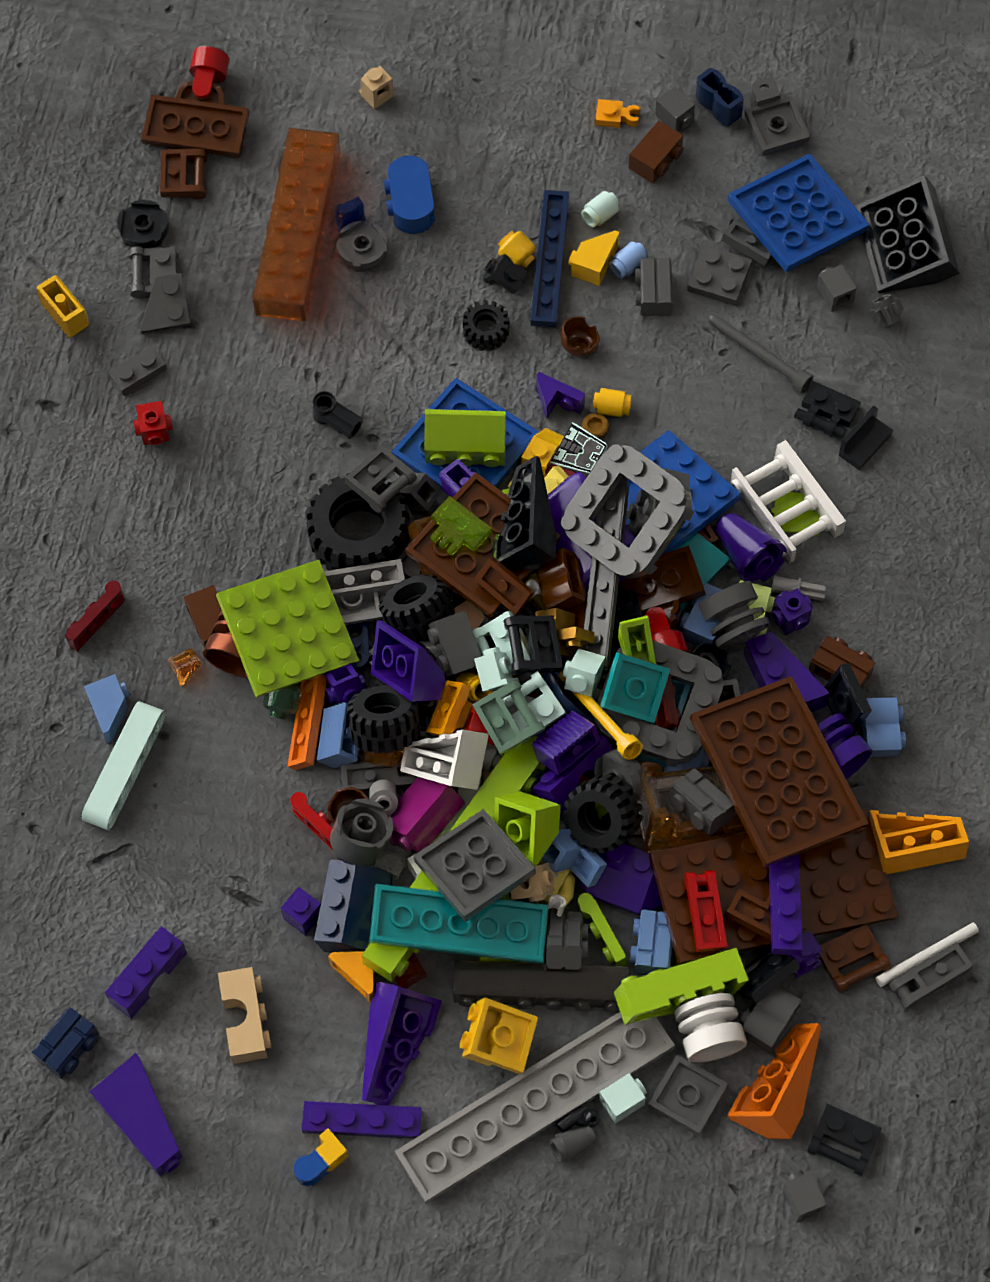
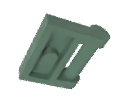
M518 680L506 684L472 704L501 755L545 730L542 721L538 722L520 690L522 686ZM509 695L512 697L528 726L523 731L519 729L503 698Z

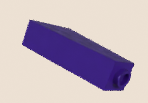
M135 1053L89 1092L160 1177L164 1173H171L179 1166L182 1154L139 1056Z

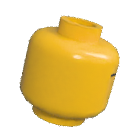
M510 231L498 243L500 247L498 250L499 256L506 254L515 265H521L523 268H526L535 259L532 254L535 252L536 246L522 231L515 233Z

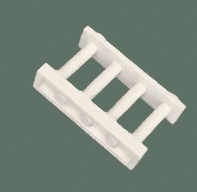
M786 440L777 444L775 457L772 462L744 477L737 467L732 469L730 484L741 493L742 499L766 532L784 544L787 554L783 552L782 557L785 556L789 563L795 559V546L824 530L830 531L834 538L843 534L846 520ZM779 469L787 473L789 476L787 482L760 497L757 496L751 487L752 484ZM794 489L804 494V501L775 517L766 508L767 504ZM808 510H816L820 516L819 521L789 538L780 527Z

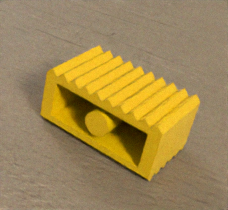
M57 275L52 276L37 286L41 305L44 306V309L52 316L53 320L58 323L61 330H64V334H67V337H72L89 326L90 323L85 312L86 310Z

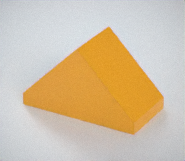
M364 951L332 952L328 956L330 965L371 1003L375 992V971L363 964L362 954Z

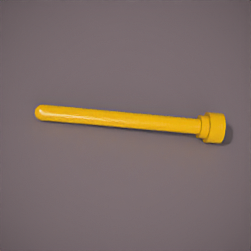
M562 670V671L559 673V678H560L561 681L565 684V683H566V677H563V670ZM571 691L617 741V750L626 760L634 759L641 753L643 745L635 735L625 734L592 697Z

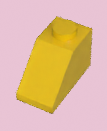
M612 231L581 242L578 250H573L569 258L568 264L571 265V276L600 286L609 268V263L619 247L620 232Z
M547 428L533 436L524 451L521 462L524 463L535 456L539 457L545 478L546 469L550 466V461L564 436Z

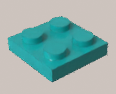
M616 652L600 707L655 723L670 669Z

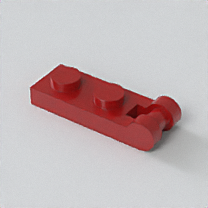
M294 793L290 798L294 815L333 851L330 843L332 827L330 826L331 821L321 811L316 813L308 805L307 797L304 793Z
M704 871V874L697 875L694 872L685 873L684 884L688 895L697 952L725 950L728 946L715 871ZM705 885L707 891L698 892V886Z

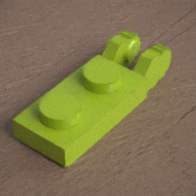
M581 893L577 901L580 912L584 919L592 921L588 926L595 939L601 938L606 946L602 948L606 960L609 964L614 962L618 970L624 968L628 964L626 955L597 902L591 894Z

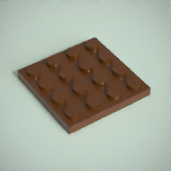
M475 472L405 549V554L489 618H492L494 612L499 610L502 603L474 579L488 559L493 557L495 536L501 535L504 522L500 519L502 513L507 512L511 499ZM556 532L557 544L561 539V535ZM509 569L523 582L533 572V570Z

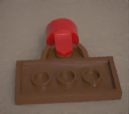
M209 45L195 48L189 69L194 80L185 81L179 87L175 98L151 94L141 136L142 144L176 149H204L207 153L240 158L250 112L249 108L226 105L222 89L217 85V83L224 82L227 76L230 57L225 51Z
M686 546L662 554L660 559L654 564L658 568L651 575L646 574L640 578L633 579L627 578L619 582L618 593L636 589L642 616H648L652 640L689 653L684 635L680 631L671 629L678 623L681 614L680 604L705 596L706 593L690 546Z

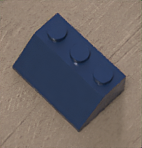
M344 860L329 861L314 941L324 952H360L366 950L370 944L375 885H391L392 873L369 865H353Z

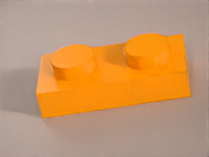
M447 680L442 697L436 706L426 732L437 737L443 734H453L457 728V721L462 709L468 701V694L471 690L470 686L461 682Z

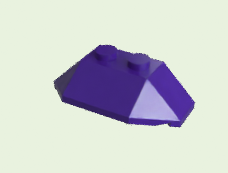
M625 844L606 853H599L597 850L595 852L607 863L597 884L587 887L576 876L584 893H589L594 899L637 915H641V910L654 911L662 908L649 858L650 853Z

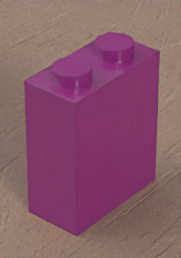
M418 777L399 798L397 809L388 815L393 820V832L388 843L394 847L399 845L408 852L411 850L420 852L434 841L463 807L465 802L451 786Z

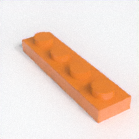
M325 674L303 681L300 684L299 695L301 692L302 695L300 699L298 698L299 702L296 709L287 767L293 770L314 765L327 684Z

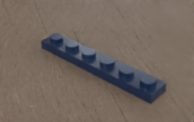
M544 190L530 326L556 328L569 191Z

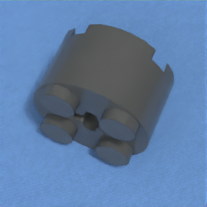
M356 799L352 803L341 807L330 834L333 855L337 859L360 866H373L384 854L393 832V820L391 816L388 817L383 811L384 807L368 799Z

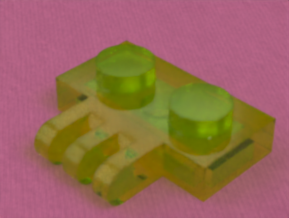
M451 496L432 514V520L440 526L431 535L430 540L435 543L443 536V539L438 544L442 549H445L451 542L452 545L447 550V553L451 556L463 544L475 552L492 533V528Z

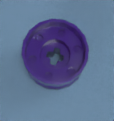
M839 713L827 718L818 724V727L845 779H848L868 761L873 750L860 735L850 738L854 728L852 725L846 724L847 719Z

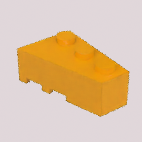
M870 810L869 819L883 872H886V874L966 859L969 840L961 817L924 814V817L906 816V813L897 812V815L879 814L878 810Z

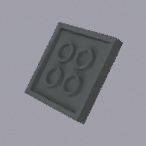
M484 809L413 856L414 862L465 922L536 874L535 867Z

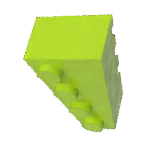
M734 948L669 969L655 970L639 978L637 975L627 977L621 981L622 984L614 991V995L624 1024L627 1025L672 1014L679 1006L699 997L718 993H729L733 996L748 981V977L738 950Z

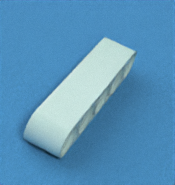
M140 701L135 704L82 812L83 821L108 831L113 827L164 723L166 715L164 710Z

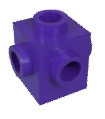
M798 588L791 592L787 590L775 598L771 615L776 625L781 627L785 635L803 629L809 624L813 606L810 599L806 595H802Z
M351 663L325 673L329 686L325 689V692L331 704L349 703L350 700H353L352 697L355 694H359L361 690L367 689L363 676L357 674Z

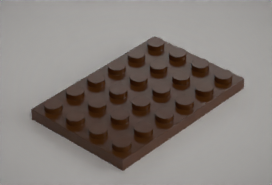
M792 676L691 714L689 719L764 868L867 827L868 821Z

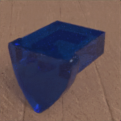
M359 196L344 204H338L336 209V226L339 232L352 222H365L364 203Z

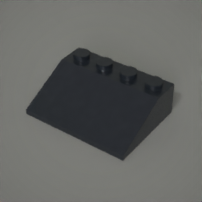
M925 175L855 206L870 224L868 231L866 230L862 235L879 293L936 284L960 274L936 189Z

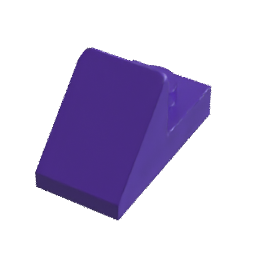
M538 372L536 375V389L546 418L549 417L556 404H559L566 411H574L578 414L582 412L585 407L584 392Z

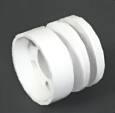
M718 993L699 997L679 1006L675 1010V1019L680 1023L678 1027L679 1032L690 1034L683 1040L689 1062L703 1063L722 1059L742 1050L747 1045L742 1024L732 1022L737 1018L738 1011L733 1007L735 1001L731 994Z

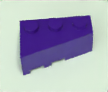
M772 632L754 637L745 642L743 655L759 688L792 676L811 712L827 706L830 693Z

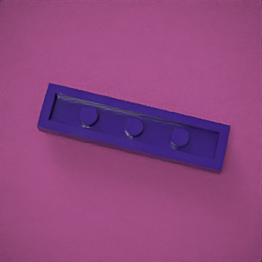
M798 854L769 866L772 954L801 955L803 950Z
M304 1101L302 1133L322 1134L326 1129H329L333 1135L415 1139L420 1136L422 1107Z

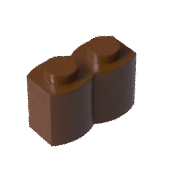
M561 548L556 551V559L537 569V579L542 584L541 601L546 609L558 608L567 611L585 601L586 594L580 578L581 568L577 555L568 549Z

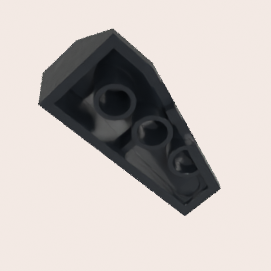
M535 456L516 467L508 497L511 499L507 512L502 513L500 519L504 522L501 535H496L493 543V557L507 569L536 570L556 559L555 527L539 457Z

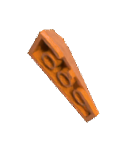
M819 1023L795 1024L776 1047L774 1059L767 1066L762 1065L757 1070L759 1077L750 1088L745 1085L739 1092L727 1115L730 1120L768 1139L792 1138L804 1111L821 1032Z

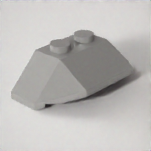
M401 559L324 571L345 625L384 619L379 610L381 598L384 597V594L391 587L405 580Z

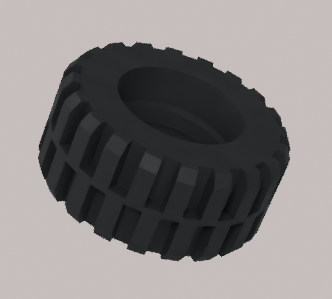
M337 476L331 479L332 484L329 486L324 484L319 488L320 495L315 494L310 501L311 506L307 509L306 524L312 552L316 554V559L320 560L321 564L326 563L327 570L396 560L402 554L404 548L409 543L411 529L408 506L401 492H398L386 503V508L378 513L371 508L365 499L345 484V478L340 479ZM384 482L374 492L380 495L392 483L388 482L385 484ZM354 511L371 512L380 517L384 522L378 533L368 539L359 541L345 539L333 529L339 519Z

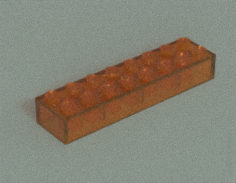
M289 128L252 299L256 316L306 321L341 152L339 133Z

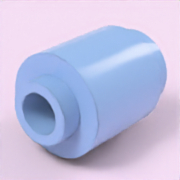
M631 241L612 257L609 266L620 279H623L625 276L629 277L635 272V268H640V260L647 258V250L641 243Z

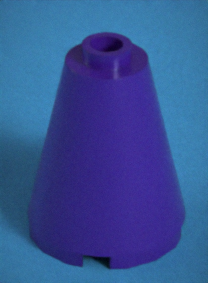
M736 513L725 514L718 520L716 532L743 581L754 583L753 581L761 579L764 582L772 577L783 565L785 560L782 558L783 552L787 554V549L781 541Z

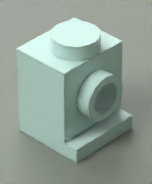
M499 647L484 650V656L474 659L483 691H496L514 680L519 681L518 678L512 677L511 660L507 657L506 652H500Z

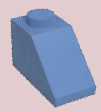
M115 674L84 686L107 744L113 741L128 710L125 698L130 697L124 681L119 683Z

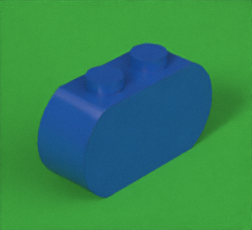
M416 156L397 158L387 169L388 179H384L385 195L390 194L391 200L387 201L388 216L393 215L395 226L405 233L416 234L424 232L435 221L428 164Z

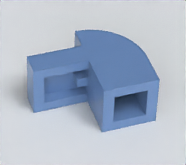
M560 829L558 835L542 857V860L545 863L549 862L550 869L554 873L570 869L587 887L595 886L607 863L596 852L588 851V846L580 847L578 845L579 841L577 839L573 840L570 837L572 834L570 829Z

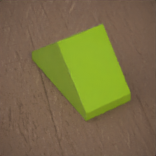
M648 616L620 622L618 639L622 653L656 664Z

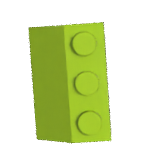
M425 409V463L441 466L451 464L456 459H461L465 466H471L472 464L485 465L487 467L505 465L506 411Z

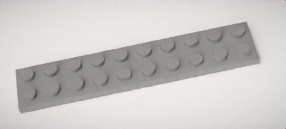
M621 1012L397 1149L394 1151L395 1155L427 1204L552 1126L556 1121L577 1107L584 1106L599 1096L600 1091L629 1073L632 1076L675 1049V1044L657 1018L625 1025Z

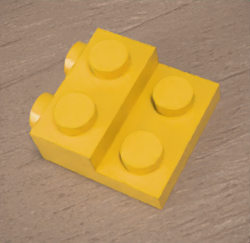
M488 998L477 1001V1004L473 1003L467 1019L472 1021L469 1032L465 1031L460 1041V1048L464 1049L462 1057L486 1066L495 1065L517 1074L523 1073L538 1017Z

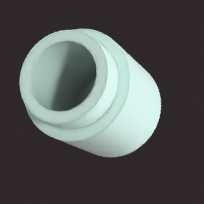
M603 191L584 206L581 215L590 227L601 226L619 211V200L612 192Z

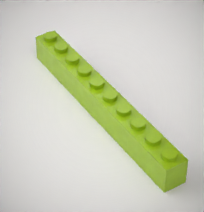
M536 736L505 752L451 830L483 809L494 820L495 797L518 791L529 794L537 782L535 777L540 770L544 772L547 769L536 758L532 742L537 739ZM423 871L420 872L410 888L439 891ZM370 943L362 954V960L364 965L392 982L397 975L401 977L409 965L407 960L413 952L418 953L420 949Z

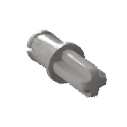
M774 575L771 592L780 594L788 590L791 592L798 588L801 594L806 595L809 599L823 601L827 589L823 585L802 582V578L795 580Z

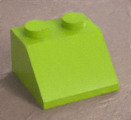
M521 791L495 797L494 822L529 862L536 866L559 833L560 804Z

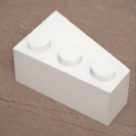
M459 730L457 733L439 735L438 738L434 739L426 738L414 741L412 745L404 749L400 771L449 786L478 790L489 734Z

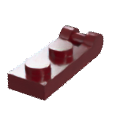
M109 581L105 585L106 592L96 602H92L87 607L85 614L78 621H74L68 627L65 637L68 645L76 652L83 647L124 603L125 597L119 582Z

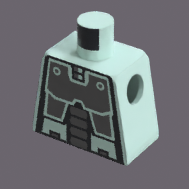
M572 422L550 464L560 466L575 473L581 472L587 477L599 458L607 451V444Z

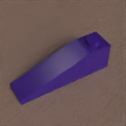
M377 982L369 1009L362 1100L378 1105H389L405 1079L404 1072L411 1060H416L420 1053L418 1048L425 1036L429 1037L434 1030L442 1000L399 986Z

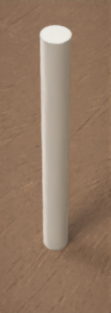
M972 922L892 969L876 977L878 985L880 987L887 985L956 942L959 944L979 932L978 927Z

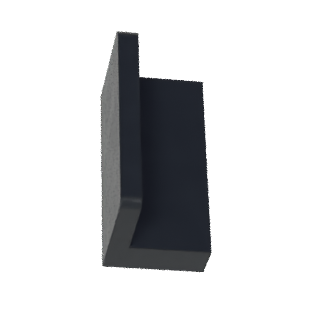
M875 406L863 416L841 441L838 456L859 471L892 436L893 432L890 427L876 418L878 408Z

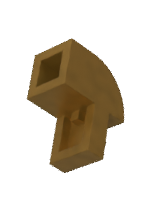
M558 608L536 611L535 616L554 615L560 654L562 656L573 657V649H582L583 645L594 643L595 632L574 627L575 614Z

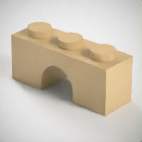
M253 967L218 973L224 1008L239 1007L247 1012V1017L242 1024L226 1028L229 1052L233 1064L268 1058L266 1049L272 1048L269 1030H263L262 1021L267 1020L265 1003L259 1004L258 993L263 992L260 975L255 976Z

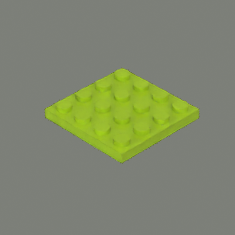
M315 560L216 594L256 698L324 675L349 663L351 665L356 664L359 661L320 560Z

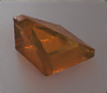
M192 648L167 659L180 686L185 685L201 665Z

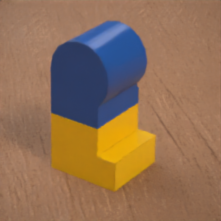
M326 1129L319 1135L322 1144L311 1154L299 1157L294 1164L295 1177L303 1186L315 1185L349 1157L345 1147L329 1129Z

